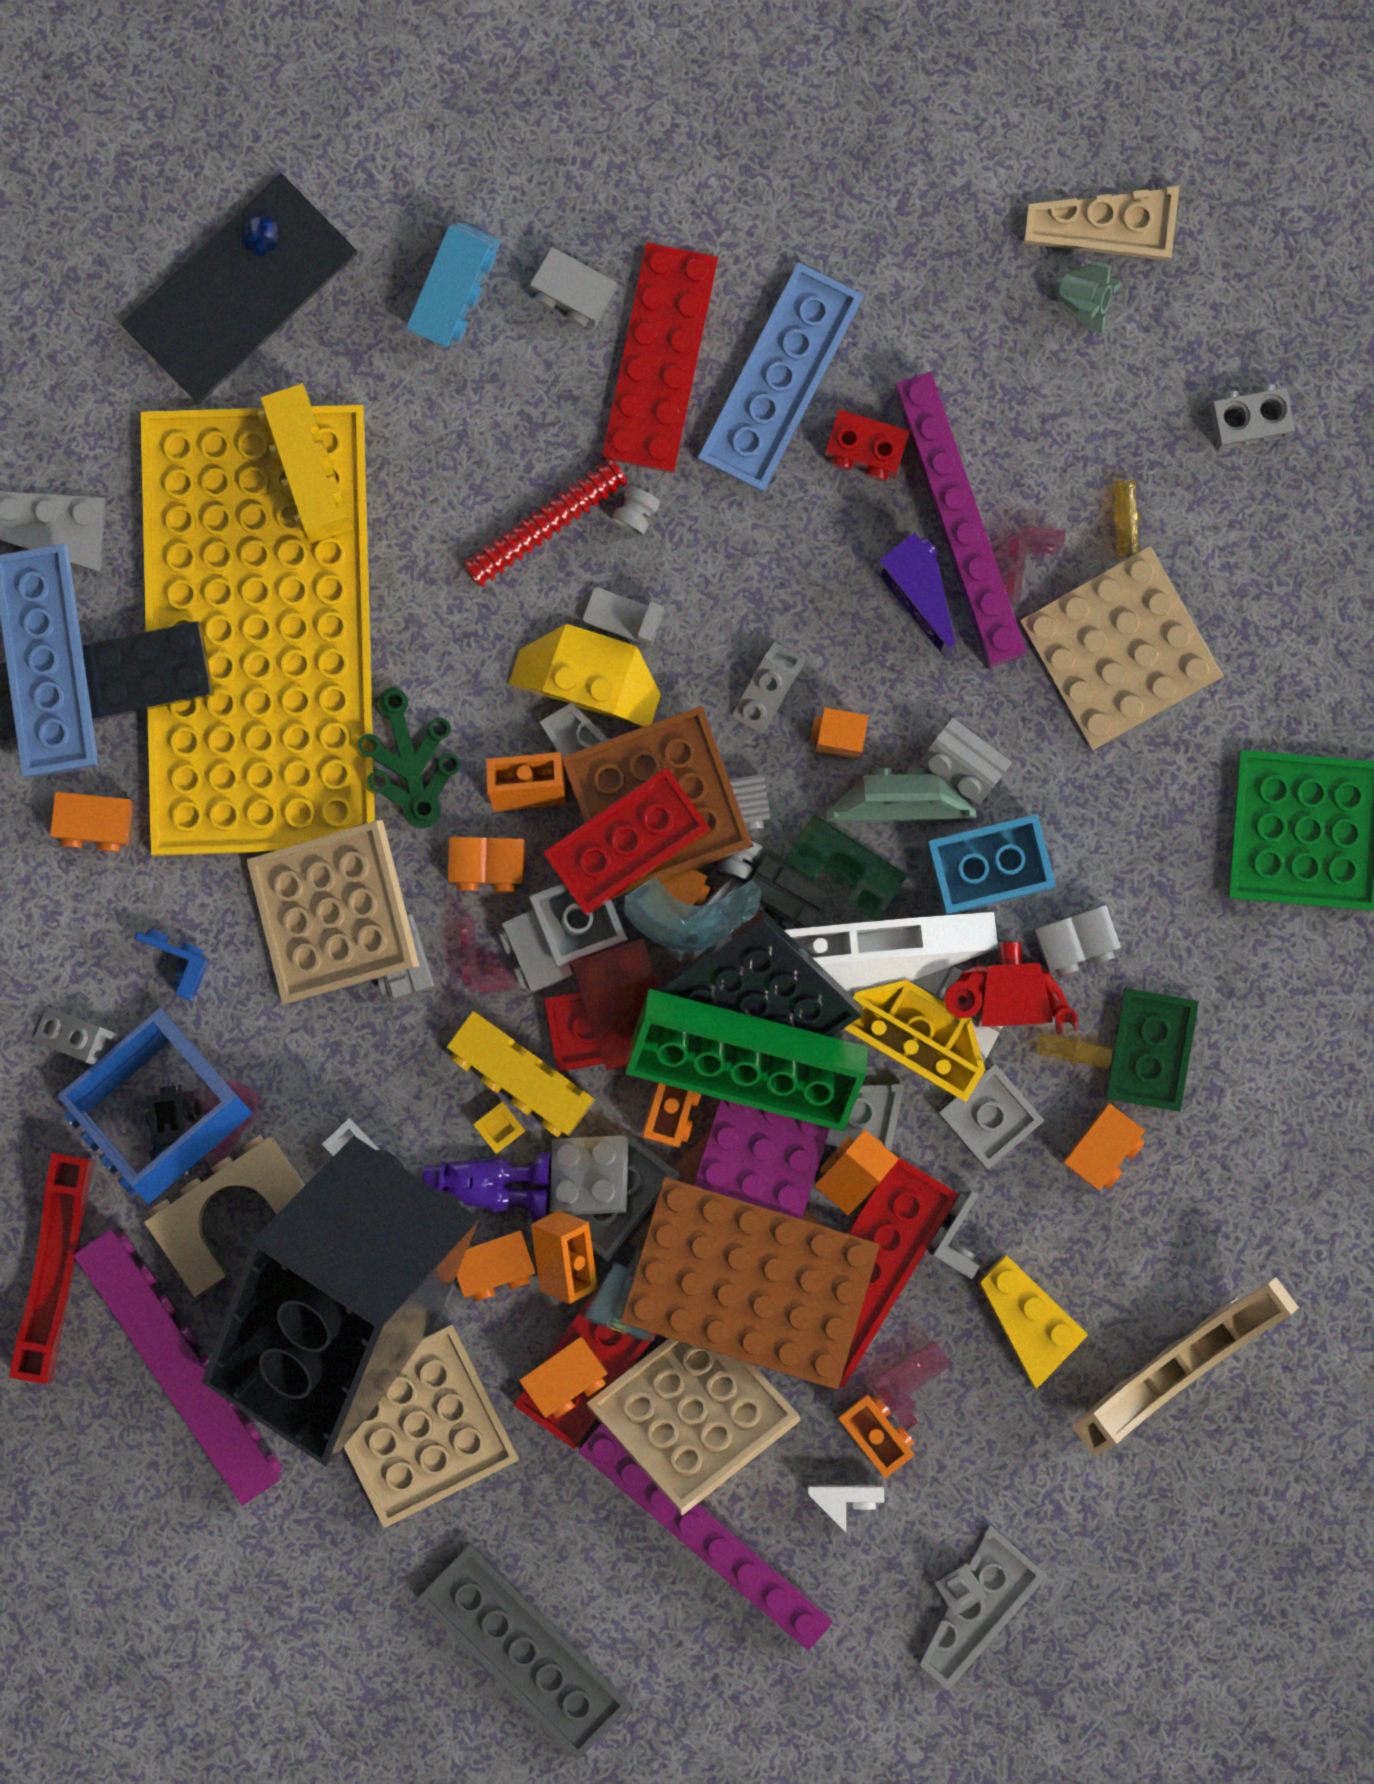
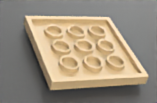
M1151 546L1020 620L1092 750L1224 677Z
M383 820L373 821L247 859L282 1004L293 1003L420 966Z
M453 1324L421 1341L387 1392L344 1445V1449L383 1528L520 1460Z
M667 1339L586 1403L589 1411L606 1427L612 1437L682 1516L800 1422L799 1414L753 1364L672 1339Z

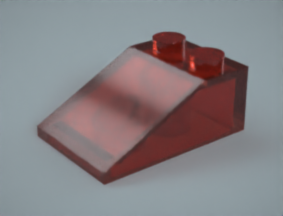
M644 939L571 961L606 1071L627 1065L629 1045L648 990L657 984Z

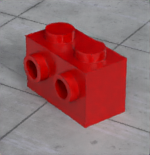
M838 409L824 458L831 459L830 465L835 468L851 471L852 466L867 470L865 474L867 477L886 482L888 477L893 479L896 477L910 431Z

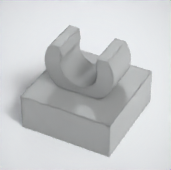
M968 1564L963 1565L935 1583L954 1616L959 1615L988 1597Z

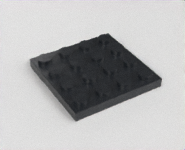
M764 910L650 988L832 1037L863 1016V1007Z

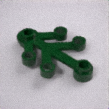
M388 688L378 696L376 709L382 717L390 720L399 757L380 746L379 739L372 734L363 735L357 741L356 751L361 757L371 758L404 778L409 793L391 784L388 774L382 770H375L370 773L366 778L365 785L369 792L381 794L401 806L404 817L411 826L418 829H426L438 821L441 808L437 798L449 777L455 775L460 769V760L456 755L451 753L444 754L437 760V772L424 790L421 773L439 742L449 736L451 726L444 718L433 719L427 725V734L415 753L404 715L408 707L407 696L398 688ZM389 696L398 698L400 702L398 708H392L388 704ZM441 724L445 730L444 735H436L433 732V725ZM364 740H369L373 743V752H366L362 748ZM444 759H449L454 763L453 771L449 772L443 768L442 762ZM373 776L382 778L384 782L382 788L373 786ZM419 803H423L428 807L427 816H422L417 812V805Z

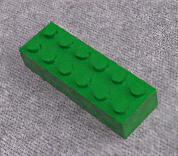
M649 989L629 1045L626 1074L845 1131L866 1076L868 1047Z

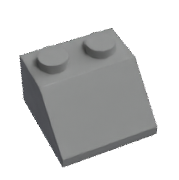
M564 883L529 896L556 967L592 958L622 946L627 940L611 900L586 916Z

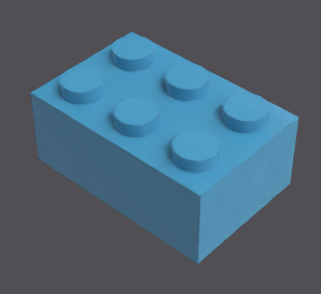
M1038 814L930 840L926 843L943 915H954L1050 891L1056 887Z

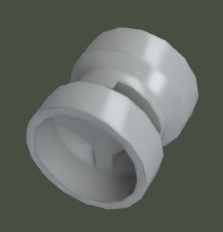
M628 485L623 495L625 499L624 505L616 508L611 519L622 527L644 536L649 526L647 517L656 513L661 502L648 492Z
M752 841L754 847L719 859L716 870L750 882L754 873L752 865L754 860L760 857L763 846Z

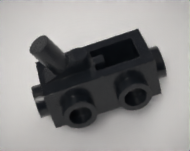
M182 1085L160 1087V1095L146 1096L145 1119L150 1126L152 1142L149 1147L151 1161L156 1159L202 1118L200 1100L194 1098L193 1091L183 1092ZM201 1159L192 1167L202 1166ZM192 1168L188 1169L182 1176L192 1175Z

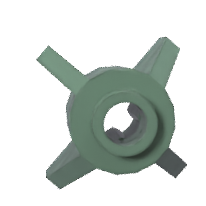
M1098 261L1068 270L1065 276H1060L1055 285L1054 296L1058 298L1059 306L1064 307L1088 330L1102 333L1105 330V312L1109 307L1112 294L1120 288L1121 280L1110 277L1111 265Z

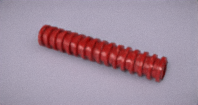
M607 457L604 460L605 464L603 466L600 464L596 465V471L593 473L588 471L585 479L578 478L576 480L577 484L575 486L568 485V491L565 493L560 491L557 499L550 498L548 500L549 504L546 507L542 504L539 506V512L535 513L532 511L529 513L530 518L527 520L522 518L520 520L521 524L518 527L515 525L511 526V532L507 534L504 531L501 533L502 538L499 540L494 538L492 540L493 544L490 547L487 545L483 546V552L480 554L475 552L472 560L465 559L463 561L464 567L474 582L484 588L486 586L485 582L488 579L491 581L495 580V574L498 572L500 574L505 573L504 568L507 566L512 568L516 559L519 561L523 560V554L526 552L531 554L534 546L541 547L544 539L551 540V534L554 532L559 534L561 527L564 525L569 527L571 525L570 521L573 518L577 521L580 519V513L584 512L587 514L590 512L589 507L592 505L597 507L599 505L598 501L601 498L603 500L608 499V493L612 492L615 494L618 491L617 487L619 485L626 486L627 478L617 463Z

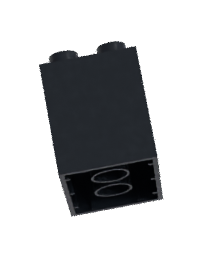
M353 1136L253 1239L201 1383L326 1467L375 1408L438 1318L480 1218L469 1212L464 1203L452 1193L438 1191L407 1171L400 1160L390 1152L375 1150L356 1136Z

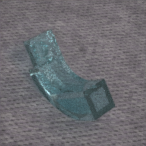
M653 877L625 896L624 914L641 933L656 943L681 951H705L739 928L741 921H748L758 912L761 889L753 880H750L714 904L694 906L674 898L660 881Z

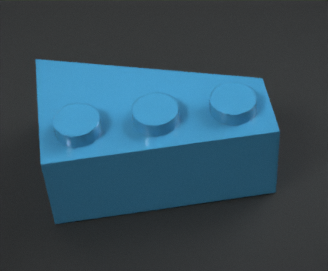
M463 222L450 225L406 329L444 347L452 345L454 340L460 342L468 325V321L464 319L469 308H474L482 292L480 285L485 274L490 272L495 262L496 251L502 240Z

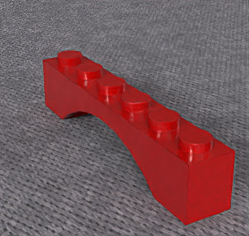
M59 1153L51 1154L44 1191L42 1223L35 1267L25 1311L16 1338L9 1378L41 1384L53 1383L76 1264L74 1254L78 1252L95 1160Z

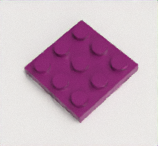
M721 1099L694 1186L802 1220L830 1128Z

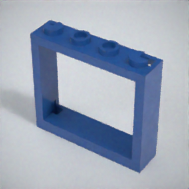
M161 1007L57 1096L68 1109L63 1115L75 1129L80 1126L84 1128L85 1131L80 1134L82 1139L94 1152L99 1148L102 1150L103 1154L98 1157L113 1175L117 1171L120 1172L122 1177L117 1180L118 1183L132 1198L138 1193L147 1204L152 1202L253 1114ZM171 1042L221 1102L142 1171L137 1173L88 1112Z

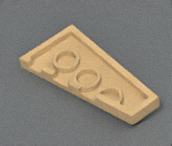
M1180 186L1166 187V189L1153 191L1148 189L1139 190L1128 194L1112 196L1111 194L1099 195L1096 198L1080 200L1074 198L1029 204L1023 244L1170 261L1172 258Z

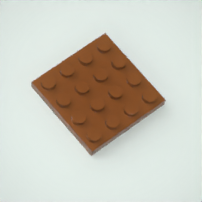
M703 706L693 708L562 757L585 823L668 767L711 829V831L613 898L754 847Z

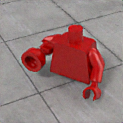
M1021 942L999 943L1000 965H977L963 971L956 983L950 985L943 996L944 1007L952 1017L966 1019L977 1013V1028L1048 1024L1053 1022L1054 1017L1055 1032L1057 1034H1062V1023L1065 1022L1070 1023L1073 1026V1030L1077 1031L1078 1015L1070 1009L1062 989L1049 971L1041 969L1040 963L1022 964Z

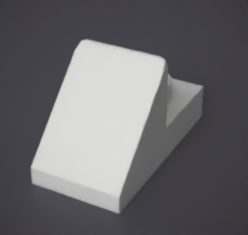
M807 1484L809 1496L845 1532L846 1502H853V1509L861 1510L876 1509V1503H884L883 1485Z

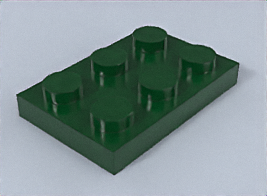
M1124 988L1105 1099L1181 1112L1199 1001Z

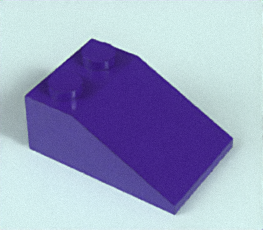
M914 532L879 560L876 572L945 658L951 653L955 640L938 561L935 559L938 553L925 536L919 539Z

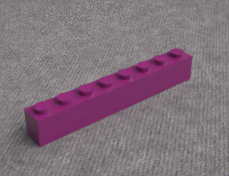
M932 372L897 382L894 393L906 428L910 431L909 437L987 667L990 669L1021 659L1027 651Z
M110 1229L75 1253L74 1257L243 1506L283 1479L279 1472L284 1467L272 1450L267 1453L258 1441L263 1436L252 1419L244 1421L237 1410L238 1407L201 1383L210 1357L207 1356L203 1359L195 1348L199 1344V1340L188 1325H185L183 1328L174 1317L178 1313L177 1307L167 1294L160 1296L153 1285L158 1280L150 1267L145 1262L139 1265L132 1254L137 1249L125 1231L119 1234L116 1229Z
M602 1423L599 1424L578 1449V1453L808 1652L831 1626L833 1620L826 1612L700 1503L696 1504L682 1516L612 1437Z

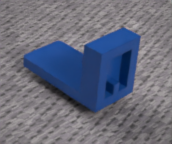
M151 929L147 930L146 935L136 932L135 940L189 961L187 967L180 966L174 979L173 987L178 988L176 996L193 1002L209 964V960L201 957L204 950L184 942L179 949L167 944L169 936Z

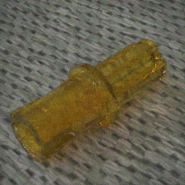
M1042 1033L1038 1039L1037 1053L1070 1061V1065L1073 1066L1077 1062L1108 1070L1112 1059L1113 1046H1103L1081 1041L1079 1036L1071 1039Z

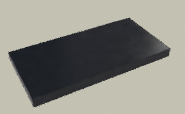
M280 173L121 323V326L199 405L358 254V251Z

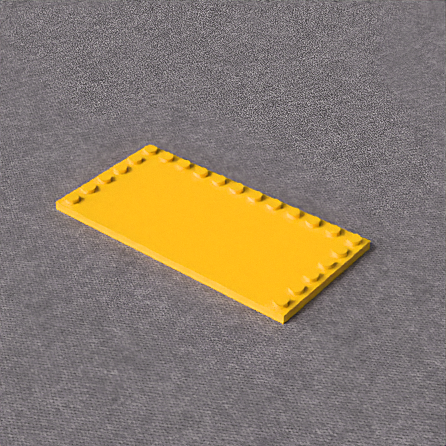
M363 405L312 406L353 526V530L312 544L307 535L300 536L293 517L294 514L298 513L295 501H288L281 480L287 478L283 464L276 466L269 445L275 443L272 431H264L257 410L263 408L140 412L146 632L199 621L202 624L214 696L147 710L152 856L268 853L375 821V794L369 792L365 785L367 776L374 771V760L363 758L356 751V743L363 735H373ZM364 740L362 742V748L366 752H373V743L371 741ZM373 776V777H372V784H373V786L375 787V785H374V776Z

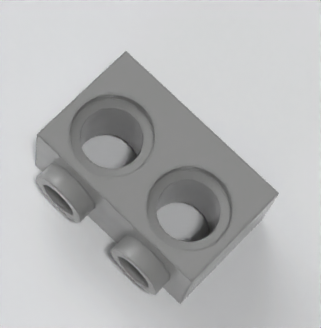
M1275 384L1254 388V394L1240 396L1239 391H1231L1218 395V400L1213 401L1209 407L1218 451L1291 437L1295 432L1287 387L1276 389ZM1265 404L1274 406L1278 411V419L1273 421L1265 419L1261 414L1260 407ZM1228 411L1238 413L1241 416L1242 425L1239 427L1229 426L1224 420V413Z

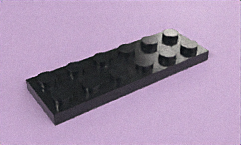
M199 621L82 646L92 721L214 696L203 629ZM6 662L0 663V741L17 737Z

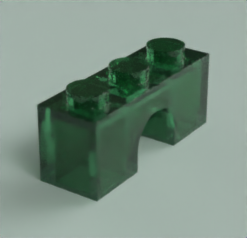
M815 814L783 860V863L813 882L821 873L825 872L834 873L842 877L848 883L851 894L845 903L872 921H879L908 876Z

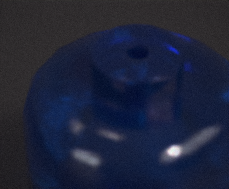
M262 215L247 219L243 224L242 232L244 248L252 250V253L257 256H264L267 254V251L275 250L279 245V225L270 217Z

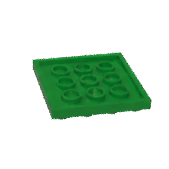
M1240 750L1227 899L1374 912V761Z

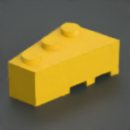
M1003 1255L978 1281L1032 1388L1037 1389L1088 1334L1007 1255Z

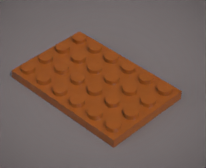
M664 1177L620 1324L838 1390L880 1244Z

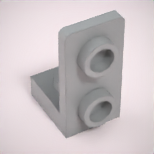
M596 587L591 595L583 621L586 624L652 647L665 613V607L651 601L649 606Z
M774 642L762 659L733 712V717L757 732L765 733L789 688L807 660Z
M47 1007L35 1033L34 1041L94 1065L125 1037Z
M970 1191L967 1197L963 1194L959 1195L949 1212L954 1215L947 1229L941 1225L930 1243L935 1248L931 1254L932 1256L969 1279L974 1277L980 1267L972 1262L976 1255L956 1244L954 1249H951L948 1245L979 1196L973 1191Z

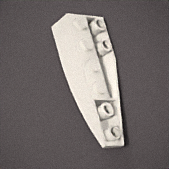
M994 912L894 919L784 930L852 997L858 991L902 980L912 981L998 949Z

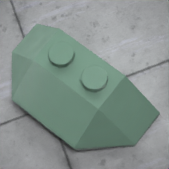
M876 768L870 769V775H863L826 813L825 824L975 821L976 810L942 777L937 774H929V768H908L907 775H892V769Z

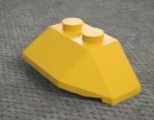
M564 624L521 648L508 684L566 704L572 703L576 707L641 728L652 724L661 697V693L637 646L569 624Z
M908 980L855 992L853 998L863 1007V1016L845 1027V1031L926 1081L967 1102L985 1072V1066L971 1018L958 1019L952 1017L946 1011L942 1000Z

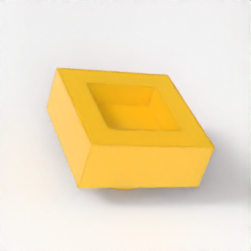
M503 1101L473 1124L496 1154L526 1132Z

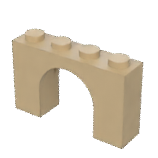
M261 1135L242 1147L245 1154L235 1161H232L230 1156L211 1168L214 1173L213 1176L204 1182L196 1178L180 1189L182 1197L171 1204L166 1199L148 1211L152 1217L144 1223L194 1297H199L229 1276L204 1236L202 1221L209 1201L223 1189L232 1186H246L259 1192L277 1215L305 1186L273 1137H268L265 1140Z

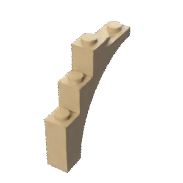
M1276 1277L1240 1299L1236 1298L1209 1315L1191 1333L1165 1348L1143 1369L1121 1381L1071 1427L1094 1457L1120 1442L1153 1412L1209 1369L1258 1335L1292 1315L1299 1308Z

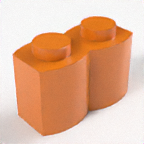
M449 837L448 883L456 884V891L477 892L478 885H493V892L515 893L516 886H524L526 841L513 838Z

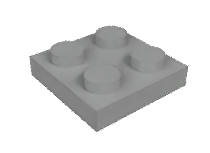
M993 1064L983 1073L967 1102L955 1097L938 1112L987 1170L1045 1121L996 1064Z
M623 1135L552 1139L550 1213L558 1210L570 1215L626 1213L628 1138Z

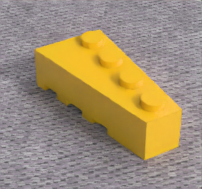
M303 383L260 397L264 408L257 410L264 431H272L275 443L269 445L276 466L283 464L287 478L281 480L288 501H295L298 513L294 514L293 517L300 536L307 535L312 544L353 530Z
M474 1011L447 1046L453 1052L449 1059L466 1071L471 1066L484 1074L480 1079L482 1083L497 1094L501 1088L505 1089L514 1096L510 1101L512 1105L526 1115H529L533 1110L542 1116L544 1120L540 1125L556 1137H559L562 1132L570 1136L595 1101L588 1093L582 1091L566 1077L549 1067L537 1056L516 1043V1041Z

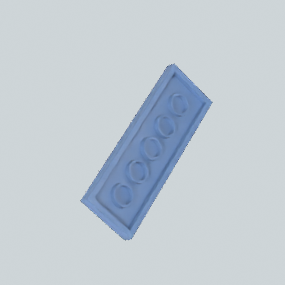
M799 262L797 263L701 450L698 461L762 493L765 492L863 300V294Z
M59 544L0 555V620L22 777L31 778L99 766L68 546Z

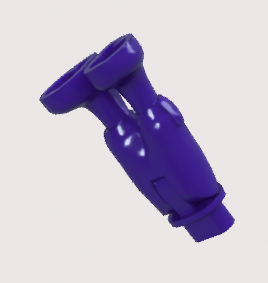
M539 1152L533 1162L512 1166L510 1161L498 1156L492 1160H467L447 1163L444 1161L441 1162L440 1166L424 1165L423 1181L438 1191L452 1193L464 1205L489 1208L494 1213L507 1209L509 1205L522 1207L530 1212L535 1222L548 1216L549 1190H516L504 1187V1184L526 1182L549 1186L551 1153Z

